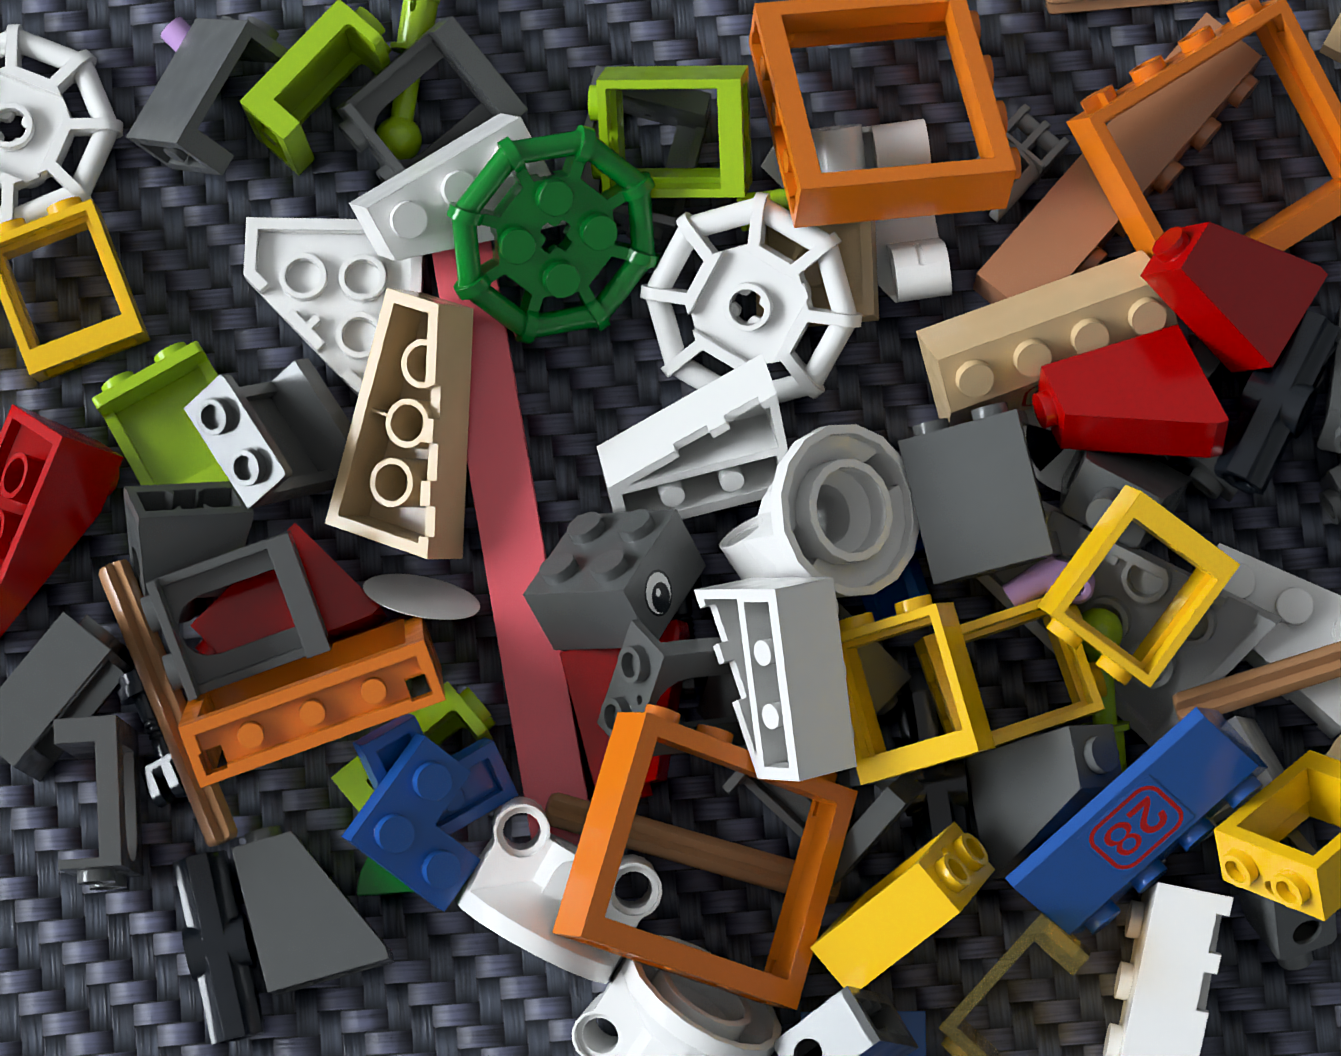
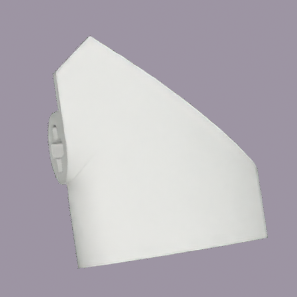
M924 119L862 127L861 124H847L810 129L821 173L931 163L929 138ZM773 145L761 167L784 188ZM935 215L875 221L878 285L895 303L952 295L948 251L945 242L938 236Z

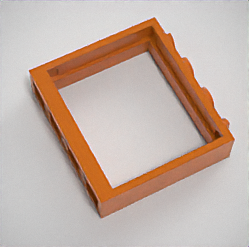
M788 0L754 3L749 47L794 228L1007 209L1013 182L1015 179H1021V158L1018 149L1009 146L1006 136L1008 127L1006 106L1002 100L996 101L993 92V62L990 55L982 54L979 44L981 37L979 15L976 10H969L967 0ZM945 36L980 159L821 173L790 49Z
M1245 0L1226 12L1230 20L1228 23L1213 31L1210 25H1207L1178 41L1181 52L1164 61L1162 55H1158L1141 63L1129 72L1133 79L1132 82L1115 91L1113 85H1109L1092 93L1080 102L1084 111L1066 121L1136 252L1143 250L1151 259L1153 256V245L1164 232L1109 132L1106 123L1253 32H1256L1333 179L1248 231L1244 236L1285 251L1341 215V103L1287 0H1270L1262 3L1259 0Z
M411 615L398 617L331 641L333 646L330 651L308 659L307 657L297 659L203 693L195 700L187 701L178 730L200 788L445 701L441 664L424 618ZM425 674L430 692L412 698L406 680ZM223 750L227 764L217 768L221 751Z
M646 704L644 712H617L552 933L764 1005L797 1010L813 955L810 947L816 942L858 791L837 784L838 774L836 772L800 782L759 779L812 799L763 972L605 918L656 742L758 779L749 751L732 744L734 734L704 724H698L697 729L693 730L679 724L681 717L679 713L652 704Z

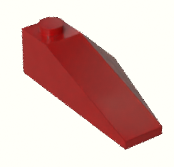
M14 404L11 405L0 432V638L101 513L107 496L115 490L118 484L119 467L124 458L98 440Z

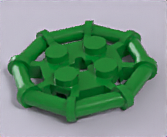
M579 125L575 131L513 141L507 136L497 142L499 149L460 199L449 204L446 215L452 219L458 277L453 286L459 299L470 300L513 332L515 340L518 342L530 344L535 338L597 328L601 332L611 326L609 319L650 268H656L660 255L655 252L651 190L654 188L655 183L649 172H640L596 137L595 130L591 127ZM566 157L563 169L552 171L555 173L554 175L542 177L538 174L530 175L526 169L525 163ZM590 162L616 184L602 193L596 191L581 179L585 163ZM510 173H512L516 180L512 188L494 211L484 209L485 205ZM625 202L628 203L631 244L616 241L618 230L616 223L613 221V209ZM562 220L565 221L564 240L559 245L553 244L549 248L542 247L546 240L545 236L540 232L542 227L547 223L556 227ZM481 225L490 227L495 242V249L492 248L493 258L480 265L477 226ZM611 257L624 259V263L595 298L589 286ZM503 275H507L523 287L525 292L520 307L490 286L491 282ZM576 292L583 305L539 313L544 297L566 298Z

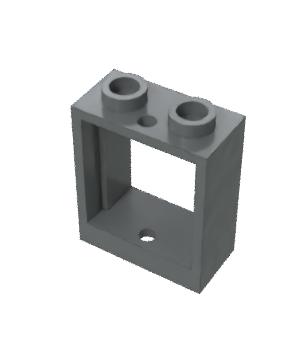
M62 612L0 687V756L14 768L40 782L65 752L54 744L53 719L95 716L120 685L118 679L133 669L119 657L127 647L87 614L78 624L66 613Z

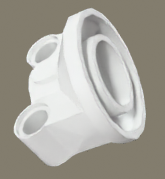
M857 424L819 427L794 441L777 466L774 482L769 486L761 500L758 515L730 531L721 540L719 547L741 580L748 578L833 577L836 598L873 595L899 578L914 555L919 533V524L902 457L883 436Z
M523 796L514 797L499 806L495 811L492 820V838L478 857L481 859L479 864L462 886L454 901L476 921L533 955L588 980L606 984L610 981L622 959L621 956L552 933L578 846L550 833V824L546 813L535 800ZM516 813L530 814L539 823L537 834L527 843L518 844L511 842L503 833L505 822ZM634 854L623 855L605 918L637 928L640 920L651 914L659 905L662 897V884L654 867L644 857ZM636 871L648 877L649 886L642 898L636 901H626L615 894L616 883L622 875Z
M658 935L670 939L672 941L708 952L699 946L677 939L675 937ZM623 957L605 991L599 994L575 1021L572 1029V1042L576 1051L581 1056H771L775 1051L774 1042L781 1036L782 1027L772 1006L764 1005ZM596 1018H604L610 1021L616 1027L618 1036H610L604 1033L599 1028Z

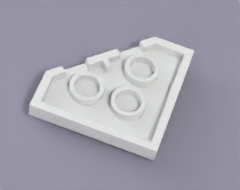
M246 217L243 275L247 282L358 396L386 289L392 288L424 293L425 255L400 261H394L377 255L358 219Z

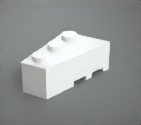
M500 113L351 201L349 204L377 255L394 261H400L454 249L452 219L446 215L450 202H457L499 149L497 142L507 136L512 141L532 138L522 118ZM545 161L525 163L530 175L538 174L540 177L551 175ZM512 173L499 187L484 209L494 211L516 182ZM562 220L559 225H564L566 223ZM547 223L542 227V229L555 226H552L549 223ZM477 226L478 243L494 240L490 227Z
M763 353L597 446L613 513L631 512L637 509H647L648 511L677 509L683 520L762 500L769 486L774 482L778 464L788 451L777 392Z
M1221 543L1216 546L1240 564L1223 589L1282 618L1242 659L1243 662L1246 660L1254 668L1341 641V595ZM1341 677L1281 695L1286 700L1290 699L1318 724L1317 727L1330 739L1341 733Z
M748 578L695 589L694 592L699 607L710 606L722 641L713 646L719 665L730 664L741 699L732 702L757 778L800 782L857 767L854 729L851 722L846 682L847 672L843 658L838 618L839 607L835 594L834 578Z
M1158 882L1142 893L1141 902L1131 900L1125 925V937L1134 938L1130 963L1120 962L1114 987V998L1123 1000L1119 1025L1109 1024L1103 1056H1200L1209 1015L1208 1010H1206L1211 975L1218 973L1221 953L1216 952L1222 915L1230 917L1234 897Z

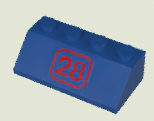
M1195 707L1006 876L1005 879L1016 891L1068 935L1082 933L1086 928L1094 935L1118 916L1121 909L1115 903L1132 887L1140 894L1167 872L1168 868L1162 861L1181 845L1188 852L1202 842L1215 829V826L1209 819L1227 803L1233 810H1236L1254 796L1263 786L1257 777L1268 766L1218 710Z

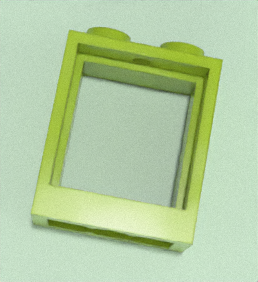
M748 65L606 67L597 78L596 85L589 86L588 114L590 121H598L599 139L625 160L622 90L717 89L720 168L637 169L640 172H649L655 183L654 188L651 190V198H739L746 196L753 182ZM591 164L593 179H601L602 192L616 184Z

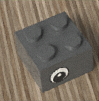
M637 509L631 512L616 513L587 512L577 515L570 522L566 533L550 556L541 564L539 572L523 596L554 650L622 648L631 620L639 619L659 640L706 567V564L677 509L650 511L647 509Z

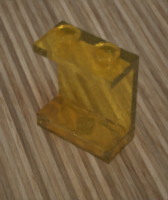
M1040 912L944 1018L939 1026V1029L947 1035L941 1043L942 1046L952 1056H998L999 1051L964 1018L1033 942H1036L1072 976L1089 959L1090 949L1073 934L1068 935L1044 913Z

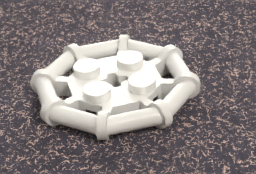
M8 24L6 31L0 33V59L5 57V67L0 68V123L1 121L11 123L15 115L23 117L21 125L25 132L20 138L6 142L4 141L3 133L0 131V224L16 218H24L26 223L48 215L47 208L50 205L66 198L80 197L82 202L92 199L91 194L116 139L123 136V122L116 119L95 68L97 58L87 49L76 51L24 31L21 24ZM25 55L59 68V70L49 79L23 69L22 59ZM72 84H77L91 118L71 117L62 94ZM90 136L91 138L72 178L61 166L74 137ZM50 177H53L63 187L18 206V191L23 188L39 187Z
M756 192L754 198L694 215L685 212L677 218L678 228L648 284L641 285L640 297L647 301L665 364L661 368L668 378L673 375L698 390L721 377L693 360L702 351L707 352L734 369L763 353L766 364L781 361L791 374V376L772 380L779 403L806 396L816 399L824 393L825 388L823 384L854 328L861 327L862 313L856 311L838 247L842 240L835 231L828 234L816 226L794 228L790 211L773 202L769 193ZM750 224L747 244L718 251L708 238L709 235ZM769 226L809 251L796 261L790 259L765 244L766 227ZM694 248L703 260L698 273L688 290L673 287ZM816 261L819 264L831 309L813 307L811 287L805 278L804 271ZM754 291L761 297L759 304L764 308V314L762 317L754 315L747 322L739 317L742 307L735 302L738 293L747 296ZM672 303L685 305L688 315L691 314L695 327L692 331L695 341L686 348L683 345ZM810 322L829 325L810 360L805 364L795 352V349Z

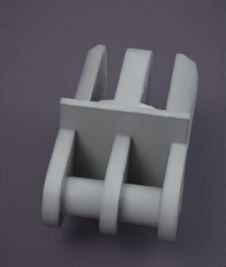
M1027 104L1021 106L1008 120L1006 136L1009 146L1016 147L1019 151L1021 179H1016L1013 183L1007 209L990 211L989 216L996 222L1007 213L1033 183L1038 185L1041 177L1060 158L1071 143L1066 137L1059 140L1048 131L1051 124L1046 120L1040 124L1029 115L1031 108ZM1017 128L1028 136L1022 144L1011 136ZM1036 145L1048 153L1042 160L1030 152Z

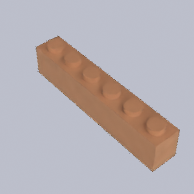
M1206 12L1187 35L1207 25H1210L1213 31L1223 25ZM1240 40L1108 123L1107 128L1145 198L1153 190L1163 195L1183 171L1184 167L1178 161L1191 146L1200 152L1222 126L1216 120L1219 114L1229 103L1238 109L1259 84L1260 81L1253 75L1262 56L1244 41ZM1179 44L1164 61L1182 51ZM1083 153L977 272L973 290L990 304L1101 265L1108 256L1102 248L1114 234L1117 233L1123 239L1127 236Z

